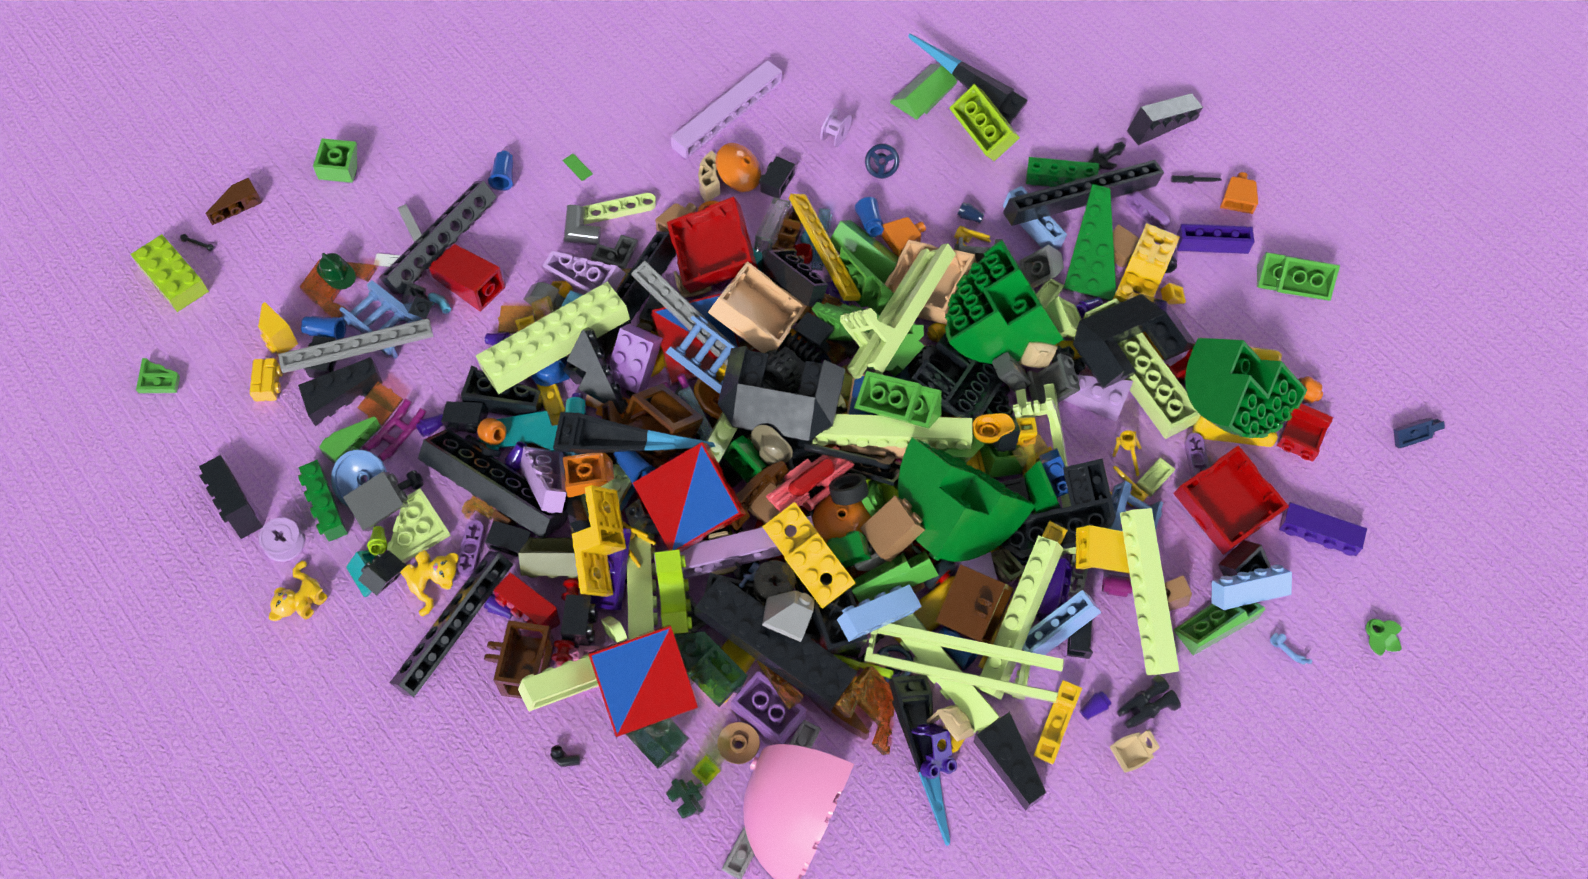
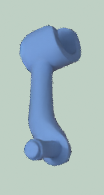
M754 562L748 570L751 574L744 575L743 577L745 578L739 586L741 588L744 587L747 580L754 581L764 567Z
M1275 633L1270 638V643L1273 646L1280 647L1294 661L1303 665L1312 663L1311 659H1306V657L1294 653L1283 643L1286 640L1284 634L1278 635V633Z

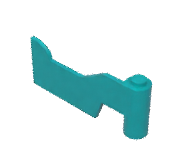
M579 397L568 398L566 400L565 412L585 414V400ZM548 411L496 419L505 425L507 431L505 439L498 445H490L479 438V441L486 444V447L495 450L515 446L518 441H521L525 444L534 443L548 450L555 451L553 445L558 425L552 426Z

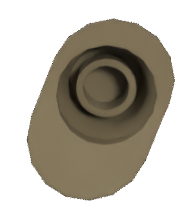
M758 425L753 429L751 434L752 443L759 451L760 458L767 465H773L780 461L786 463L792 458V447L771 426Z

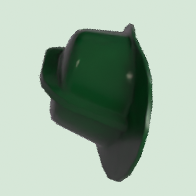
M322 253V258L317 266L319 276L334 289L342 290L351 287L356 280L354 269L340 255L336 253Z

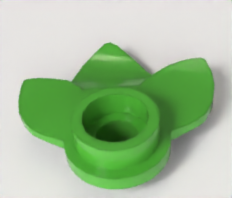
M1372 619L1367 622L1365 630L1370 636L1369 645L1377 655L1382 656L1385 650L1397 652L1402 649L1400 641L1396 636L1402 630L1399 624L1391 620L1383 622L1379 619Z

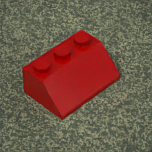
M511 572L494 589L496 602L502 607L507 606L510 608V612L516 618H522L526 623L549 626L550 630L559 626L560 619L557 608Z

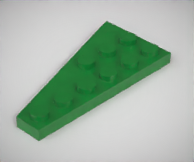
M1092 184L1063 289L1095 298L1100 297L1106 301L1113 300L1116 293L1110 188Z

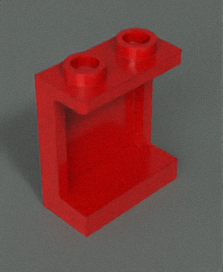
M1301 403L1298 409L1294 408L1292 411V418L1289 421L1287 420L1277 446L1286 452H1292L1304 460L1313 462L1320 452V446L1334 417Z

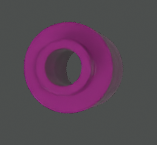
M1116 575L1104 576L1102 592H1107V595L1127 597L1128 593H1132L1130 578Z

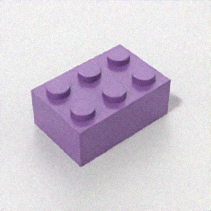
M630 323L621 327L609 363L613 370L612 376L621 387L634 393L646 390L663 338Z
M759 671L731 701V709L774 745L784 744L806 718L807 710Z

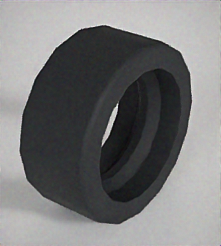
M862 474L842 475L835 478L829 484L832 501L838 505L858 503L869 494L866 478Z

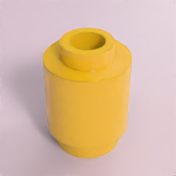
M936 322L929 326L927 332L929 339L937 343L945 334V327L947 325Z

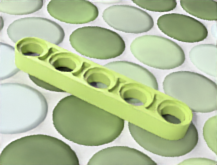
M643 193L583 206L585 207L584 225L651 211L656 207V197L652 193ZM646 199L653 201L651 204L643 203ZM628 203H634L635 207L628 208L626 207V205ZM615 206L618 210L611 212L609 208ZM595 210L601 211L597 216L591 214Z
M612 616L601 619L608 637L618 644L627 639L626 633L618 620Z

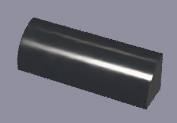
M566 492L565 499L569 523L574 532L576 533L591 527L585 494L568 498Z

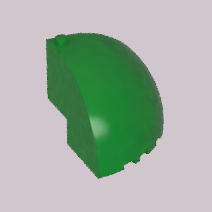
M1003 240L984 253L985 257L982 260L971 265L969 273L962 276L956 285L958 287L956 293L952 294L949 299V310L945 314V319L947 320L945 331L948 341L959 353L972 360L993 364L994 359L1008 352L1018 362L1021 360L1029 342L1056 345L1064 340Z
M1197 338L1186 369V391L1194 409L1216 427L1228 433L1246 438H1264L1271 432L1279 431L1283 427V423L1292 418V411L1294 408H1299L1307 392L1304 385L1282 361L1261 360L1244 340Z
M912 437L900 466L898 497L900 499L905 498L912 505V512H915L922 519L921 524L925 531L916 538V541L929 551L928 555L933 559L963 562L989 553L1017 531L1036 506L1019 493H1014L1005 488V484L990 478V475L980 469H975L968 465L967 462L955 456L953 457L941 449L937 450L930 447V444Z

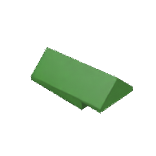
M940 63L932 64L899 92L890 103L918 120L924 113L927 114L957 84V80Z
M852 220L840 221L830 238L838 252L841 251V247H845L884 284L897 265L899 257L875 238L870 237L866 231Z
M841 247L840 258L861 295L859 301L856 302L860 307L868 306L880 316L894 293L849 250Z
M1266 252L1257 265V287L1275 290L1280 293L1331 301L1340 265Z
M866 371L854 408L929 429L941 416V391L922 386L919 383Z
M926 550L908 560L905 554L902 553L891 562L887 561L853 579L856 584L851 589L860 603L868 598L872 601L875 596L882 592L888 594L896 586L901 585V587L910 585L912 587L939 575Z
M1256 602L1223 610L1211 604L1175 628L1174 632L1191 654L1195 655L1259 619L1265 611V607Z

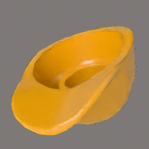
M1003 413L981 415L972 423L975 438L983 443H994L1003 435L1015 429L1012 418Z

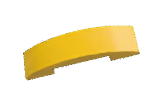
M1062 680L1058 690L1057 702L1052 704L1036 746L1034 757L1052 765L1054 764L1071 715L1082 691L1081 687Z

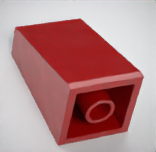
M456 244L446 249L443 255L433 261L429 267L432 278L480 312L505 288L500 267Z

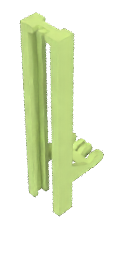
M948 243L941 245L936 250L929 251V249H924L920 251L878 319L876 312L872 308L854 311L850 315L847 313L841 315V324H843V327L860 346L846 368L855 379L861 378L867 367H874L875 373L883 374L956 255Z
M1054 384L1044 385L1046 401L1043 404L1035 400L1034 405H1032L1031 401L1027 402L1025 389L1016 390L1017 404L1013 405L1015 417L1030 418L1047 414L1050 422L1053 448L1058 449L1063 463L1067 467ZM1030 425L1021 426V430L1030 428ZM1034 444L1024 447V452L1028 456L1026 461L1027 471L1036 463ZM1069 494L1062 495V507H1070ZM1076 547L1063 549L1061 556L1066 553L1068 555L1076 554Z
M888 624L870 633L871 638L869 639V647H867L864 660L867 663L997 690L1010 694L1016 699L1025 700V697L1053 703L1057 702L1058 692L1028 686L1029 671L1032 665L1062 672L1064 659L895 624ZM878 633L1018 662L1021 664V669L1017 670L1016 674L1019 678H1016L1015 683L875 654L873 651L876 635Z

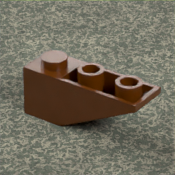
M248 177L232 184L205 214L210 223L214 225L261 204L262 201Z

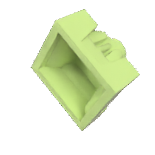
M1058 296L1045 309L1061 336L1072 337L1074 341L1078 323L1082 320L1076 305Z

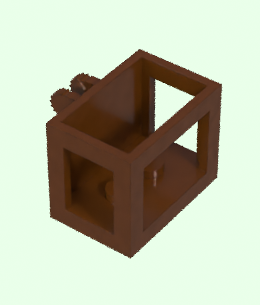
M662 383L633 394L621 424L695 439L704 417ZM652 397V400H651L650 403H649L647 400H645V399H647V398ZM637 403L645 409L632 415ZM685 449L647 450L644 452L648 454L654 453L663 460Z
M960 564L935 622L979 642L990 644L1014 588Z
M508 620L503 643L488 642L487 647L489 649L500 651V655L485 654L484 660L497 663L493 680L501 696L522 699L518 691L522 679L530 674L535 676L550 668L554 651V638L549 626ZM520 629L539 631L543 637L522 636Z

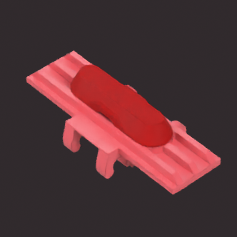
M834 446V447L832 448V449L840 450L837 446ZM827 455L820 456L814 462L806 459L788 472L784 477L786 482L766 495V497L780 513L794 502L798 507L802 505L808 511H812L815 505L830 495L829 484L831 481L842 476L854 467V464L849 460ZM822 485L825 488L811 499L808 496V491L815 486L819 487Z

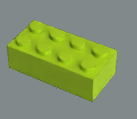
M975 84L949 107L983 153L993 161L997 160L1020 139L1019 135L984 91Z
M163 234L130 254L138 267L177 312L209 292L202 279Z

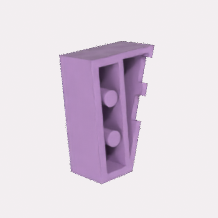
M1077 375L1081 390L1064 399V401L1117 421L1133 381L1122 380L1102 389L1095 377Z

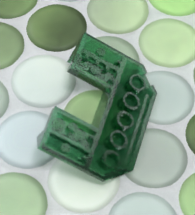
M706 632L674 634L691 686L695 682L718 707L734 692L738 694L741 691L748 675ZM671 718L626 733L629 739L657 769L679 757L676 752L689 739Z

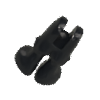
M1156 675L1152 678V685L1147 690L1137 692L1133 698L1117 711L1119 717H1122L1129 712L1133 713L1134 717L1125 723L1129 729L1142 724L1150 718H1155L1160 710L1168 707L1172 711L1181 708V703L1173 690L1168 691V682L1162 676ZM1165 693L1155 702H1149L1153 697Z

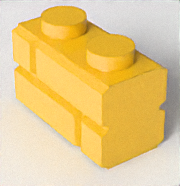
M276 359L253 360L249 394L254 401H276L277 394L281 393L279 377H282L283 373Z

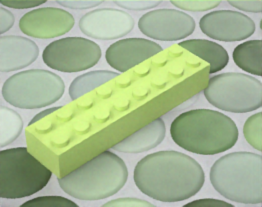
M607 281L477 354L476 358L481 369L498 394L570 354L583 329L587 327L593 329L598 338L630 320L628 310Z
M1115 298L1085 313L1083 319L1119 304V301ZM1143 333L1118 343L1136 370L1133 376L1124 380L1133 381L1130 392L1163 437L1167 439L1194 425L1201 415L1194 409L1185 389Z

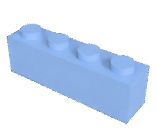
M1022 186L1010 191L1003 207H1006L1009 198L1028 194V192ZM1050 216L1020 224L1041 248L1050 245L1058 250L1062 247L1067 233Z
M1272 565L1271 568H1258L1253 572H1239L1234 576H1222L1220 579L1212 580V604L1226 610L1291 595L1292 572L1283 568L1282 565Z
M899 585L891 589L888 594L885 592L878 594L872 601L869 598L863 600L858 604V607L854 608L851 605L842 610L843 614L837 621L850 642L913 614L921 607V604L910 585L905 587Z
M1081 590L1030 629L1023 646L1024 651L1046 655L1101 613L1100 609L1092 598Z

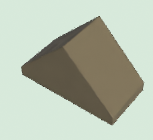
M1001 547L991 553L995 573L1000 582H1012L1022 576L1025 568L1010 551Z

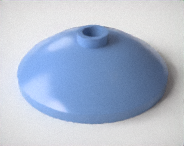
M353 450L343 454L335 463L331 474V484L336 497L348 506L343 497L366 483L364 481L365 475L368 478L367 481H369L381 472H387L383 462L374 453L366 450Z

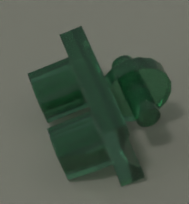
M675 778L671 782L673 786L666 792V795L672 802H676L680 798L684 801V804L677 809L681 818L686 819L693 814H701L704 810L698 801L703 799L700 791H702L704 786L701 783L695 785L692 780L685 783L683 779L678 780Z

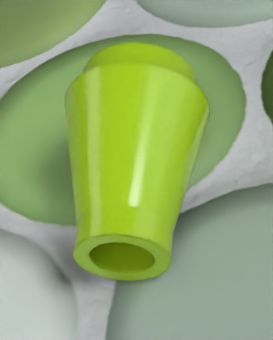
M375 526L367 544L369 552L373 555L383 554L388 546L385 529L382 526Z

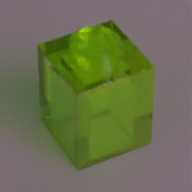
M706 752L691 768V772L707 786L721 771L722 767Z

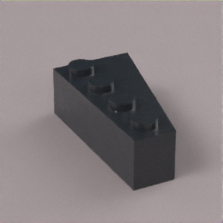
M221 455L199 466L202 472L199 476L205 485H209L206 489L211 497H215L212 501L216 508L222 510L219 512L222 520L225 523L229 522L241 539L263 528Z
M1009 711L978 733L973 742L1026 811L1044 797L1046 790Z

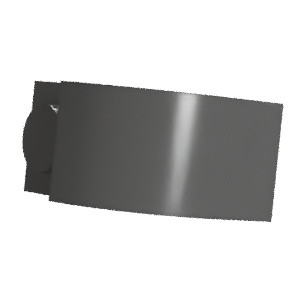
M537 282L531 285L523 300L536 310L546 308L552 313L561 308L565 298L558 293L559 289L548 283Z

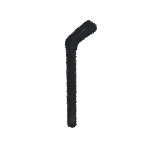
M806 442L803 448L805 451L883 469H889L895 459V455L889 452L885 454L884 460H879Z

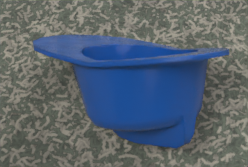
M565 356L531 375L534 382L540 386H550L570 379L563 371L568 363V357Z

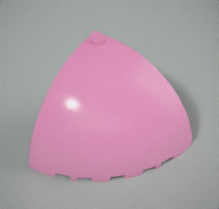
M790 744L767 746L762 750L759 758L754 757L750 766L753 772L744 797V824L748 841L755 856L774 879H801L802 875H805L816 852V847L828 826V821L836 808L837 799H839L854 766L853 763L822 751Z

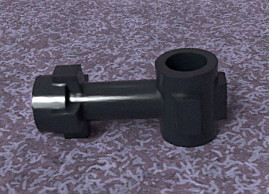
M413 470L407 473V480L397 484L400 490L408 487L417 490L423 486L422 481L424 480L420 473Z

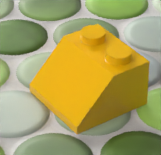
M264 302L261 306L258 328L262 333L260 337L272 354L290 351L298 345L292 330Z

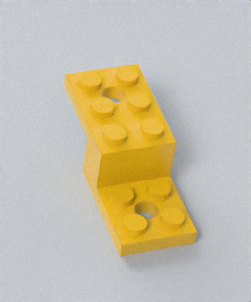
M1146 223L1113 299L1116 298L1119 302H1124L1140 294L1154 297L1180 236Z
M590 485L585 487L591 527L572 534L579 588L581 594L608 597L613 595L607 555L626 549L617 490Z
M795 502L762 526L784 555V559L822 609L856 584ZM789 525H793L797 529L796 534L792 537L787 536L785 533ZM824 573L832 575L831 584H822L821 576Z

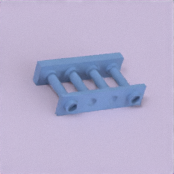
M372 280L367 284L369 295L352 311L348 312L343 307L339 309L347 325L351 324L363 334L373 332L369 326L386 311L390 310L394 312V316L379 330L393 327L403 320L406 323L423 320L416 315L408 313L400 301ZM378 300L381 302V306L365 321L361 322L356 318L373 301ZM396 346L381 349L386 356L391 355L394 359L398 357L395 351Z
M700 315L699 317L692 316L690 319L696 322L692 330L679 347H669L666 353L720 394L723 380L719 382L715 379L716 373L730 355L731 348H736V346L708 326L709 321ZM703 328L711 336L695 358L692 357L690 360L685 356V351ZM718 339L726 347L711 368L705 371L700 367V362Z
M1124 481L1115 485L1111 497L1116 518L1109 529L1123 531L1120 526V513L1126 512L1125 507L1128 502L1139 509L1152 508L1156 530L1158 520L1162 515L1163 502L1159 501L1148 505L1131 495L1132 484Z

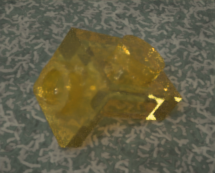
M475 496L467 500L462 507V513L467 519L475 511L490 520L493 519L491 517L494 512L492 506H489L485 501H481Z

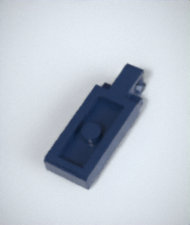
M1426 418L1393 429L1395 447L1404 448L1431 439L1435 435L1434 432L1445 429V422L1439 419Z

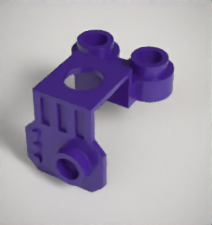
M919 724L917 728L912 729L914 734L927 735L932 738L933 753L926 755V761L922 763L920 768L923 777L934 779L939 776L940 771L951 774L957 769L956 760L950 757L952 756L950 732L937 724ZM941 739L946 741V748L943 751H939L937 748V744Z

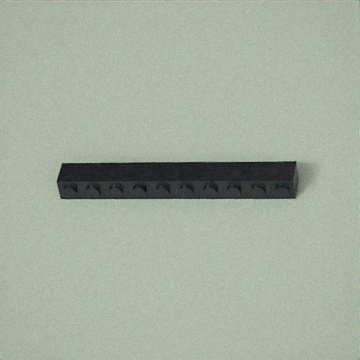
M1156 160L1080 179L1009 198L1003 214L1011 226L1086 206L1092 184L1110 188L1112 199L1130 194L1133 191H1141L1157 186L1164 171Z
M656 232L616 291L627 307L630 320L596 339L598 345L604 350L605 359L615 346L620 328L629 323L631 324L632 319L650 295V292L631 273L646 261L662 276L672 259L676 256L677 253L669 232ZM569 362L563 369L570 379L578 385L581 384L586 374L585 371Z

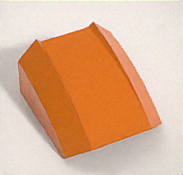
M586 453L563 457L566 477L565 488L568 498L585 494V487L587 486L601 487L614 479L613 463L606 453Z

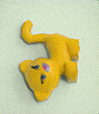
M423 550L415 557L418 562L416 568L408 564L401 571L410 591L419 600L426 603V606L419 610L420 616L429 614L434 608L433 598L423 592L429 579L444 589H451L453 586V578L457 570L456 564L459 559L458 554L450 553L446 556H437L431 561L428 552Z
M306 561L298 562L292 569L293 577L302 580L301 587L297 593L282 587L275 589L270 603V620H281L284 617L291 616L295 611L303 619L307 620L314 614L311 604L321 605L327 600V595L322 592L323 589L318 581L308 574L300 572L307 566Z

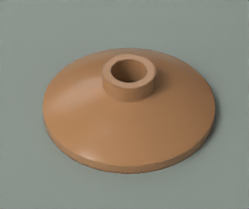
M735 722L723 728L718 736L717 746L720 755L726 761L732 764H744L756 756L760 740L752 726L743 722ZM737 742H740L743 744V746L741 748H736L735 744Z

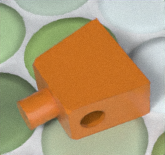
M1240 172L1237 174V177H1231L1220 208L1253 214L1258 205L1256 181L1248 179L1247 173Z
M905 217L883 224L884 231L880 236L892 252L900 257L908 240L921 241V233L926 231V227L922 221L913 224L910 218Z

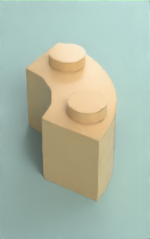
M710 151L702 159L698 173L699 191L705 202L711 201L720 195V181L718 180L720 175L716 168V154L713 151Z

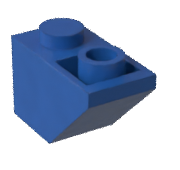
M1056 448L1040 455L1039 458L1056 497L1067 494L1068 489L1063 471L1065 465L1058 449Z

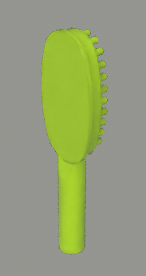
M834 654V656L852 669L859 670V668L890 679L893 676L892 670L871 663H864L841 654Z

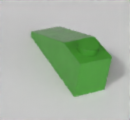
M373 416L332 433L322 441L319 448L323 455L335 464L343 454L359 450L381 426L377 418Z

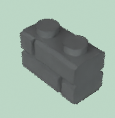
M1008 352L993 360L992 363L998 377L1015 393L1016 390L1025 389L1031 384L1025 368Z

